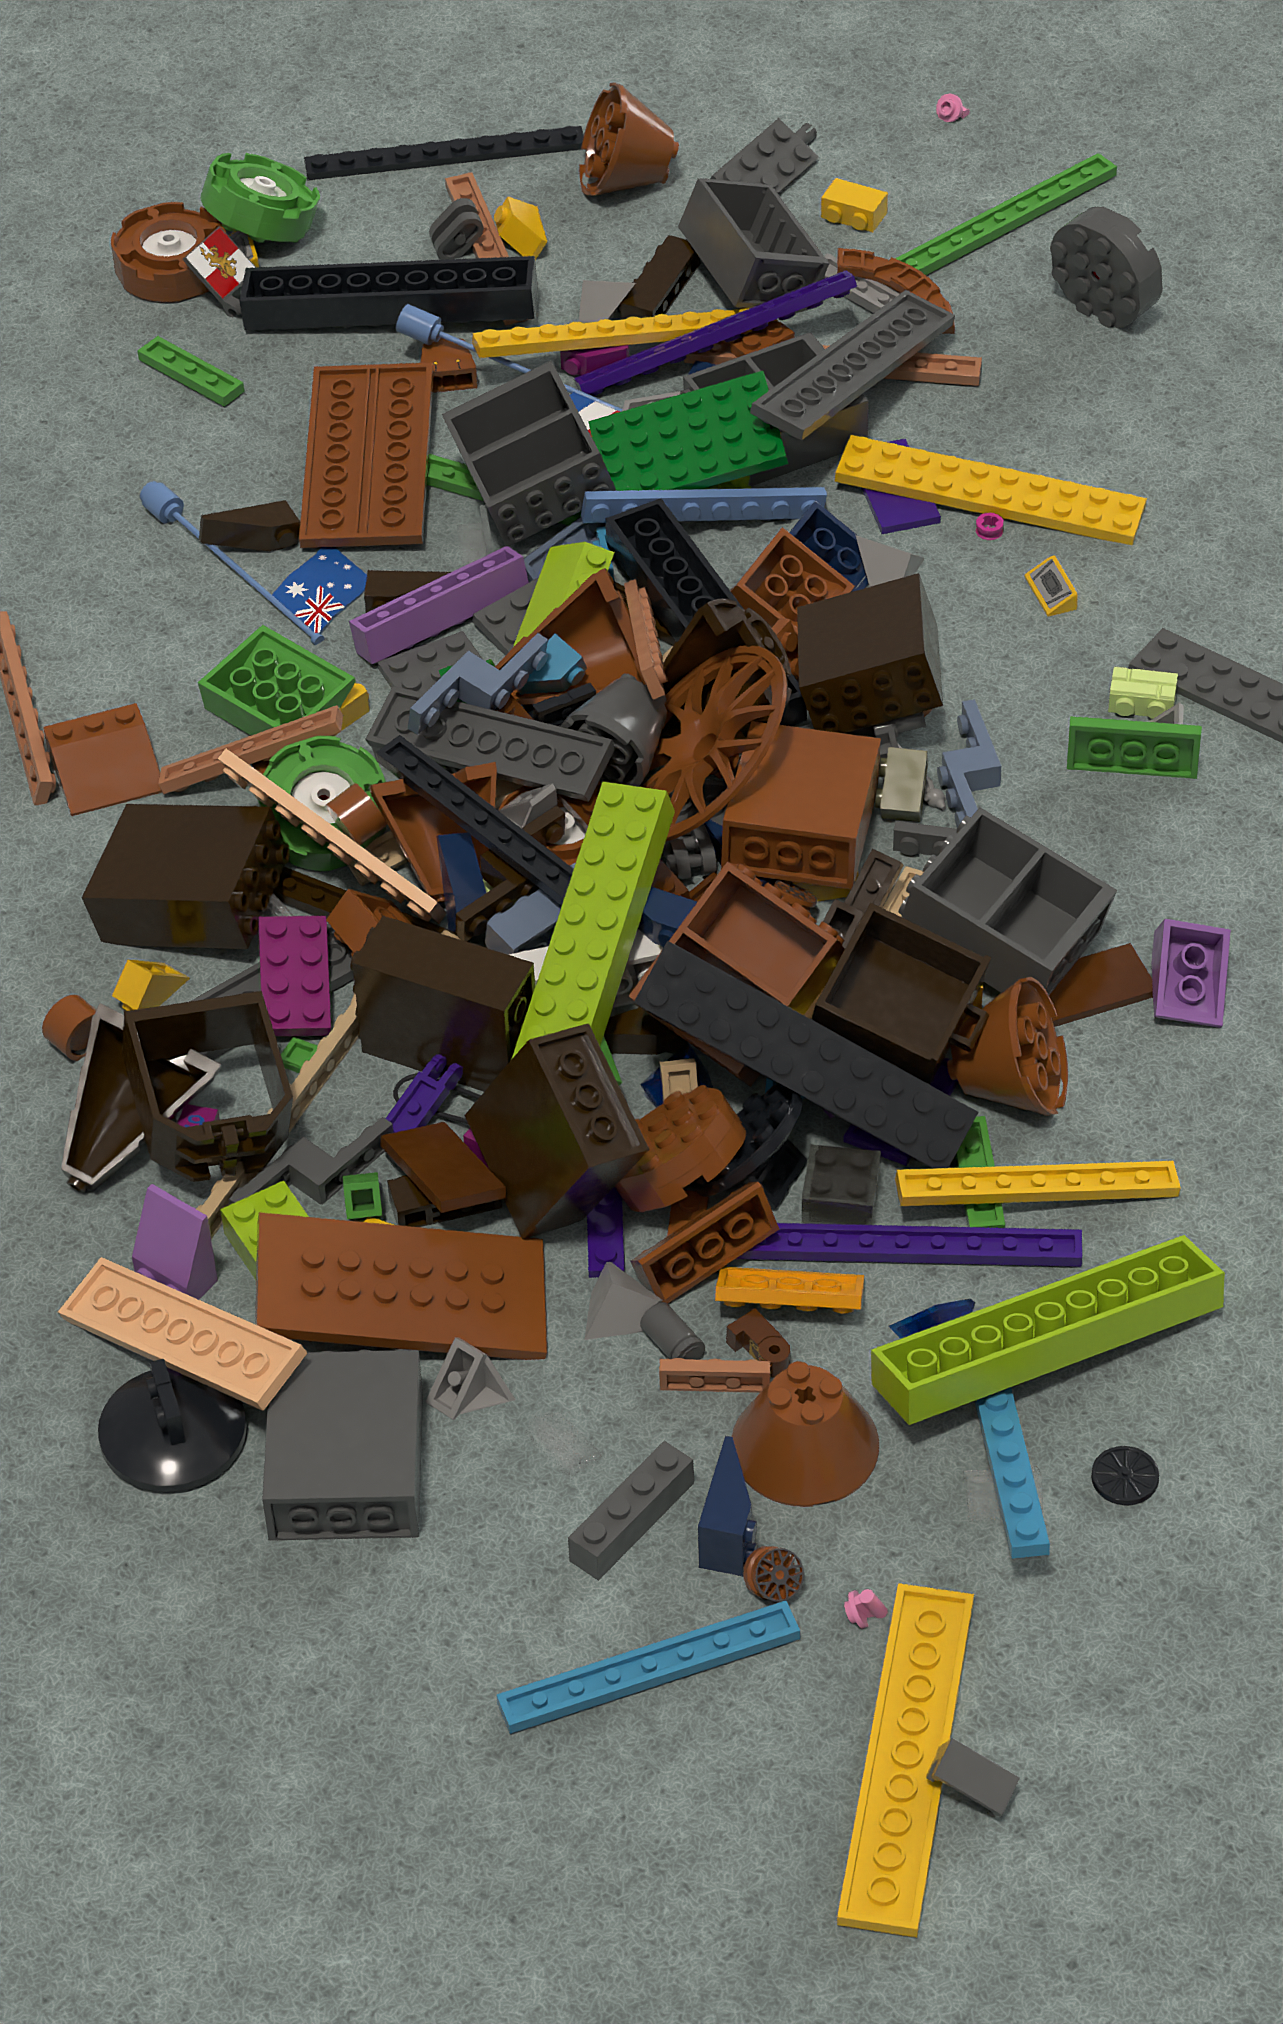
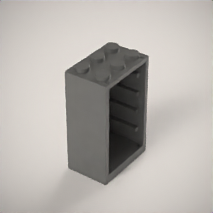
M704 178L697 179L678 228L735 307L752 308L823 280L830 263L772 185ZM805 307L803 309L798 310V312H803L809 309H806Z

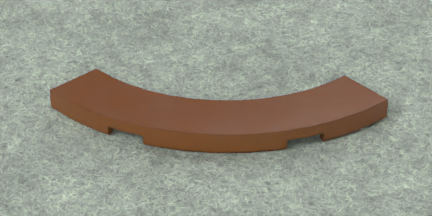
M838 248L837 274L847 270L854 277L882 283L899 293L907 290L953 314L949 302L940 293L941 289L916 268L892 257L890 260L877 257L871 251ZM955 322L942 334H955Z

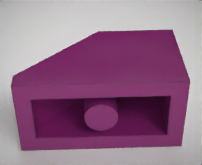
M629 345L560 351L561 369L571 375H584L629 357Z

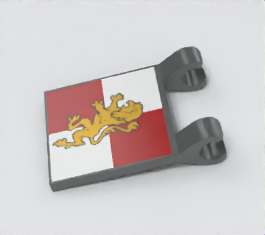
M219 226L182 260L219 300L226 315L233 318L237 314L241 315L239 299L233 297L232 294L242 286L245 268L256 266Z

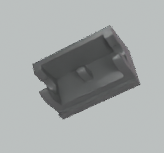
M954 1738L949 1739L938 1748L926 1776L932 1782L936 1780L945 1783L989 1809L987 1814L991 1817H1001L1020 1779V1777Z

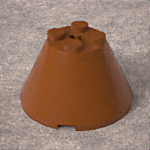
M610 83L609 86L612 88L609 91L603 89L595 102L585 129L581 149L586 150L585 164H579L582 192L589 196H597L656 183L664 184L668 179L670 160L676 157L679 149V143L674 141L673 130L621 84ZM584 173L586 177L598 178L594 183L587 184V188L582 183Z
M1032 977L1022 978L981 1008L989 1014V1018L972 1051L968 1052L951 1044L952 1059L948 1060L947 1063L948 1073L952 1080L958 1079L965 1095L975 1096L1046 1116L1058 1114L1057 1108L1064 1107L1067 1095L1068 1061L1063 1035H1056L1052 1018L1057 1017V1013L1044 987ZM972 1017L968 1018L962 1023L957 1035L969 1039L978 1021ZM1061 1079L1063 1082V1091L1061 1093V1096L1059 1097Z
M802 1361L791 1363L786 1370L779 1373L741 1413L732 1433L745 1482L762 1496L790 1506L813 1507L814 1504L834 1500L836 1502L851 1495L870 1477L879 1456V1436L869 1413L842 1385L840 1379L823 1368L808 1365Z

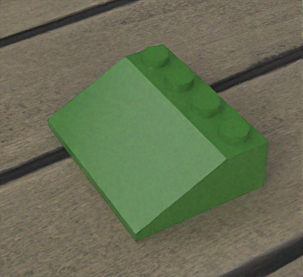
M262 625L198 682L205 709L247 734L254 735L336 705L340 708L356 680L352 675Z

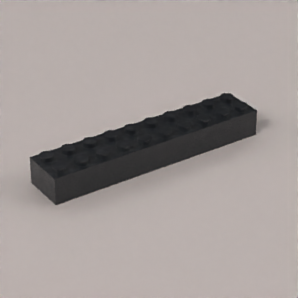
M535 256L245 268L239 302L244 330L255 331L267 329L293 330L295 328L321 329L324 327L349 328L366 325L377 327L397 324L399 315L407 304L440 317L441 323L495 322L498 320L524 321L535 319L538 281Z
M662 498L605 518L608 548L610 551L615 552V558L631 580L636 579L640 589L646 588L652 603V609L676 642L681 638L697 610L703 607V605L717 599L737 601ZM737 601V606L743 609V607ZM792 675L787 678L788 688L792 690L791 696L780 722V725L795 726L807 721V708L799 689V683ZM746 723L740 729L746 738L751 723Z
M669 941L665 944L633 1002L637 1007L773 1082L796 1092L804 1099L931 1169L948 1168L979 1113Z

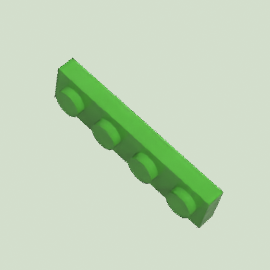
M159 336L138 350L140 361L224 407L245 392L244 382Z
M985 1116L975 1118L955 1155L957 1168L995 1167ZM1002 1203L964 1204L968 1227L1005 1228Z

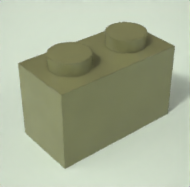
M888 747L887 758H881L879 777H884L883 789L877 788L875 808H880L881 818L921 822L928 770V751Z

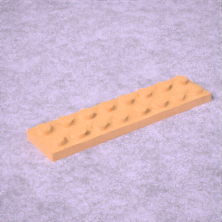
M227 748L218 759L225 766L222 771L229 776L230 780L244 790L249 785V791L267 807H272L273 804L277 805L275 810L286 821L295 827L299 823L303 824L301 829L307 833V836L322 847L326 842L329 843L327 848L348 866L352 861L355 862L354 868L374 885L378 880L381 881L380 887L400 904L407 900L409 902L407 906L419 918L427 922L433 919L440 924L446 916V911L437 901Z
M102 1257L58 1311L60 1316L71 1324L150 1360L164 1359L166 1367L262 1411L265 1410L307 1355L306 1350L299 1343Z

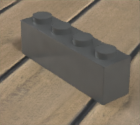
M663 1441L568 1537L569 1561L599 1581L694 1484L693 1459L666 1441Z

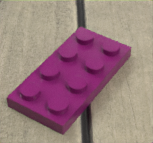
M326 916L259 917L260 984L275 1036L329 1035L331 1032Z

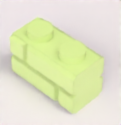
M1114 667L1108 712L1117 713L1121 716L1139 715L1148 716L1152 719L1175 704L1178 674Z

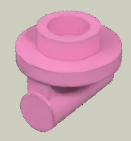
M945 94L937 102V115L946 122H954L959 117L964 119L970 113L969 109L963 107L962 101L957 95Z
M870 1589L863 1590L861 1594L856 1590L849 1592V1601L844 1603L849 1621L852 1624L857 1623L861 1629L868 1627L867 1618H884L888 1613L887 1607Z

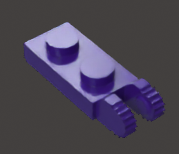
M440 1054L433 1056L423 1071L418 1072L385 1118L393 1124V1132L426 1126L450 1093L449 1090L454 1089L463 1074V1067L453 1063L440 1080L436 1081L445 1068L447 1060Z

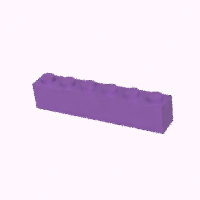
M505 546L350 620L349 624L356 653L371 664L378 663L401 650L412 648L414 644L428 637L437 636L441 631L453 625L464 623L474 613L529 583L523 556L510 547Z

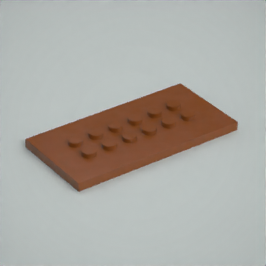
M433 362L314 367L299 532L300 548L423 544L434 375Z
M259 1212L257 1220L255 1325L287 1339L448 1353L454 1338L459 1337L487 1354L488 1357L521 1360L545 1359L547 1341L543 1239L526 1238L522 1240V1237Z

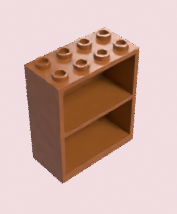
M751 721L746 739L761 738L767 723ZM779 725L774 740L763 760L747 783L727 804L723 818L721 869L726 862L736 868L739 864H742L755 873L757 877L852 889L856 880L876 799L881 738ZM755 750L742 752L735 778L745 767Z
M726 862L669 942L804 1015L827 984L845 950L842 946L845 940L825 922L822 921L818 926L816 924L817 920L810 916L811 913L798 903L794 902L790 906V901L783 897L784 894L771 884L766 883L764 887L761 886L763 883L756 878L757 875L744 865L739 864L736 868ZM659 955L628 997L635 1001ZM650 1014L751 1087L760 1074Z

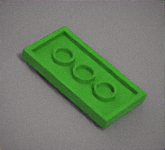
M1070 716L1067 769L1197 779L1202 726Z

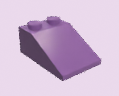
M1164 919L1154 931L1151 962L1154 1017L1218 1028L1223 1026L1230 929Z
M151 1184L146 1191L132 1254L134 1271L199 1300L218 1281L208 1217Z

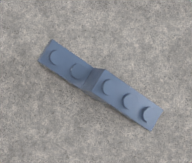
M537 633L501 670L468 651L410 708L407 729L419 735L427 726L432 727L438 720L440 713L446 707L451 708L458 698L470 705L490 710L501 709L507 703L510 694L516 688L520 690L526 684L529 675L534 670L539 671L544 666L548 658V654H546L548 639Z
M975 699L963 701L962 715L957 717L960 734L967 735V748L942 752V766L937 767L940 785L947 786L946 799L950 809H956L955 823L957 828L966 815L972 817L978 810L971 792L999 787L1001 783V764Z

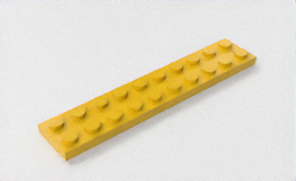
M855 435L850 436L835 472V482L982 514L995 513L1009 520L1133 545L1147 501V498L1132 494H1124L1072 481L1054 479L1043 475L1031 474L1011 468H1003L983 462H975Z
M898 1583L838 1909L837 1925L916 1938L918 1936L943 1782L936 1780L932 1782L926 1776L938 1748L951 1739L974 1594Z

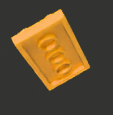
M722 1267L716 1284L715 1301H723L724 1305L731 1307H741L745 1303H760V1307L766 1309L781 1308V1305H793L801 1311H815L818 1307L832 1308L837 1313H852L854 1309L861 1310L864 1275Z

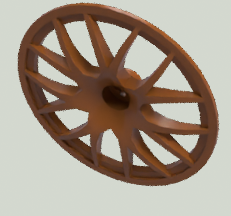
M747 645L738 646L716 654L684 676L665 695L667 701L664 705L667 710V718L664 727L671 717L675 715L681 721V734L669 739H659L649 771L661 765L665 766L641 787L665 790L668 795L674 790L671 803L675 813L666 841L676 839L691 832L718 813L747 783L774 740L785 708L787 680L780 660L763 647L753 645L747 647ZM741 668L731 677L732 670ZM758 668L766 672V675L735 699L744 683ZM715 679L708 703L704 711H702L701 694L703 686ZM771 685L772 705L752 706L759 696ZM685 703V707L683 710L680 707ZM769 716L761 738L734 740L736 733L746 723L756 718ZM755 750L745 767L734 778L732 771L738 763L739 753ZM709 775L724 778L728 788L706 807L703 798L705 778ZM691 796L699 812L684 821L676 823L683 806Z

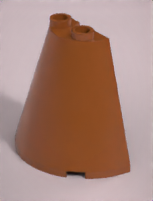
M496 762L465 767L452 774L495 808ZM403 779L371 785L369 787L370 794L424 891L438 903L445 902L436 836L467 833V831L406 785ZM471 835L481 871V855L488 851L489 848Z

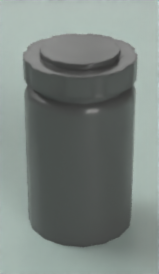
M667 1303L655 1304L642 1316L640 1327L669 1359L699 1360L703 1356L705 1351L703 1341L697 1337Z

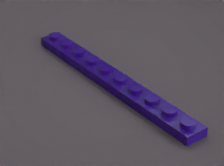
M845 270L574 378L575 384L579 391L591 396L598 395L604 391V387L614 383L615 385L626 384L632 380V376L640 373L644 375L653 373L659 369L660 365L667 362L671 364L681 362L687 358V354L695 351L698 353L706 352L714 347L713 344L722 340L725 342L736 340L745 331L764 329L769 325L768 322L778 318L779 320L789 319L796 315L795 311L805 307L806 309L819 307L823 304V300L830 297H844L850 293L851 289L857 287L855 278L850 272Z
M777 1223L780 1230L736 1258L1082 1267V1230Z

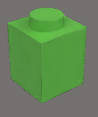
M378 1172L343 1176L347 1219L381 1216L382 1206Z

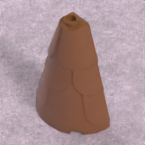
M606 568L592 574L559 608H555L528 637L524 636L495 666V668L501 670L537 633L548 640L554 634H557L583 657L587 670L578 684L571 685L564 692L520 694L515 689L511 695L520 705L536 704L545 699L565 694L569 690L588 683L592 684L597 694L614 680L619 679L622 674H630L637 681L646 685L640 671L629 610L619 590H615L613 586L614 581Z

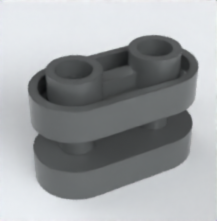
M467 198L455 200L430 226L429 235L440 260L461 258L483 234L484 226L474 202Z
M705 824L692 830L691 837L682 838L681 836L665 842L662 857H666L667 867L679 880L691 878L690 868L694 867L700 868L702 876L717 873L715 851ZM694 849L695 854L688 855L687 850Z

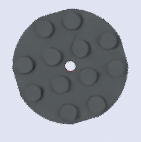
M1097 206L1088 208L1085 212L1077 215L1055 233L1050 246L1052 276L1058 282L1069 301L1076 305L1078 312L1087 317L1093 314L1107 328L1111 326L1121 328L1131 324L1158 302L1163 291L1162 267L1154 247L1147 251L1144 244L1137 235L1142 230L1134 222L1110 209Z

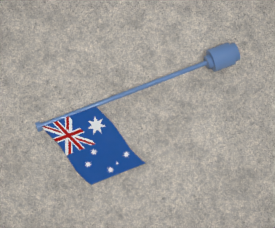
M156 481L149 482L142 488L140 492L142 505L163 524L178 520L199 539V531L181 516L184 508L182 499L166 485ZM205 544L310 636L311 642L314 645L324 641V636L321 635L336 616L365 591L367 574L335 547H321L312 558L288 575L271 595L217 546Z

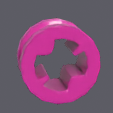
M984 513L976 519V534L985 540L998 539L1003 534L1004 520L998 514Z

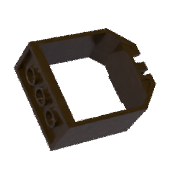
M262 991L124 1011L122 1056L150 1160L191 1182L210 1180L211 1175L208 1167L215 1165L219 1166L223 1178L236 1176L237 1162L240 1161L242 1162L245 1174L263 1171L288 1138L293 1095ZM254 1045L273 1108L270 1114L253 1117L246 1115L202 1122V1125L183 1127L160 1115L145 1061L187 1055L190 1049L202 1053Z

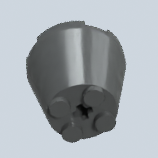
M622 674L619 679L614 680L572 712L560 727L612 739L615 743V750L599 781L601 783L609 782L638 787L649 772L667 718V710L664 705L667 699L664 695L653 700L645 684L637 681L630 674Z

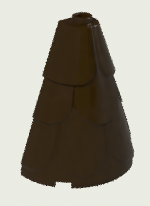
M717 599L708 602L697 610L679 641L673 645L663 662L664 672L668 682L663 683L666 695L684 676L716 654L738 646L747 645V647L753 645L769 650L782 663L786 673V680L792 676L791 669L780 640L760 615L751 608L743 610L738 607L737 601ZM741 668L732 670L731 677ZM758 668L744 683L735 699L766 675V672ZM715 679L703 686L701 694L702 711H704L708 703ZM788 682L785 707L789 702L792 691L790 688H788ZM771 685L759 696L752 706L772 705ZM685 703L680 707L683 710L685 707ZM673 715L663 728L661 736L681 734V721L677 716ZM769 716L756 718L752 721H768Z
M101 1003L92 1017L84 1065L81 1066L75 1109L70 1112L61 1167L64 1175L69 1178L66 1183L81 1193H85L87 1188L92 1191L96 1190L141 1151V1146L146 1143L122 1056L124 1015ZM190 1049L187 1055L145 1061L160 1115L171 1121L175 1119V1115L214 1081L215 1076L221 1070V1064Z

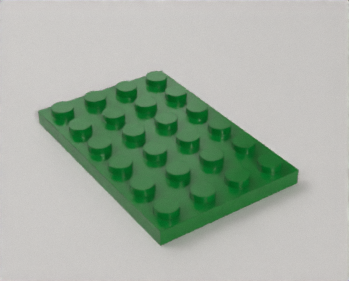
M764 371L588 421L592 439L601 454L616 491L703 489L788 464L779 428L766 424L760 418L750 414L752 403L769 391Z

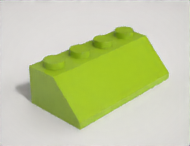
M588 542L550 547L514 646L524 636L528 637L555 608H559L592 574L604 568L608 571L615 552Z

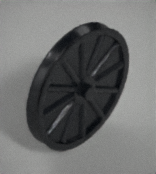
M1117 1446L1105 1450L1096 1458L1092 1466L1091 1479L1095 1490L1104 1499L1119 1505H1135L1146 1501L1155 1493L1159 1483V1469L1154 1459L1143 1450L1131 1446Z

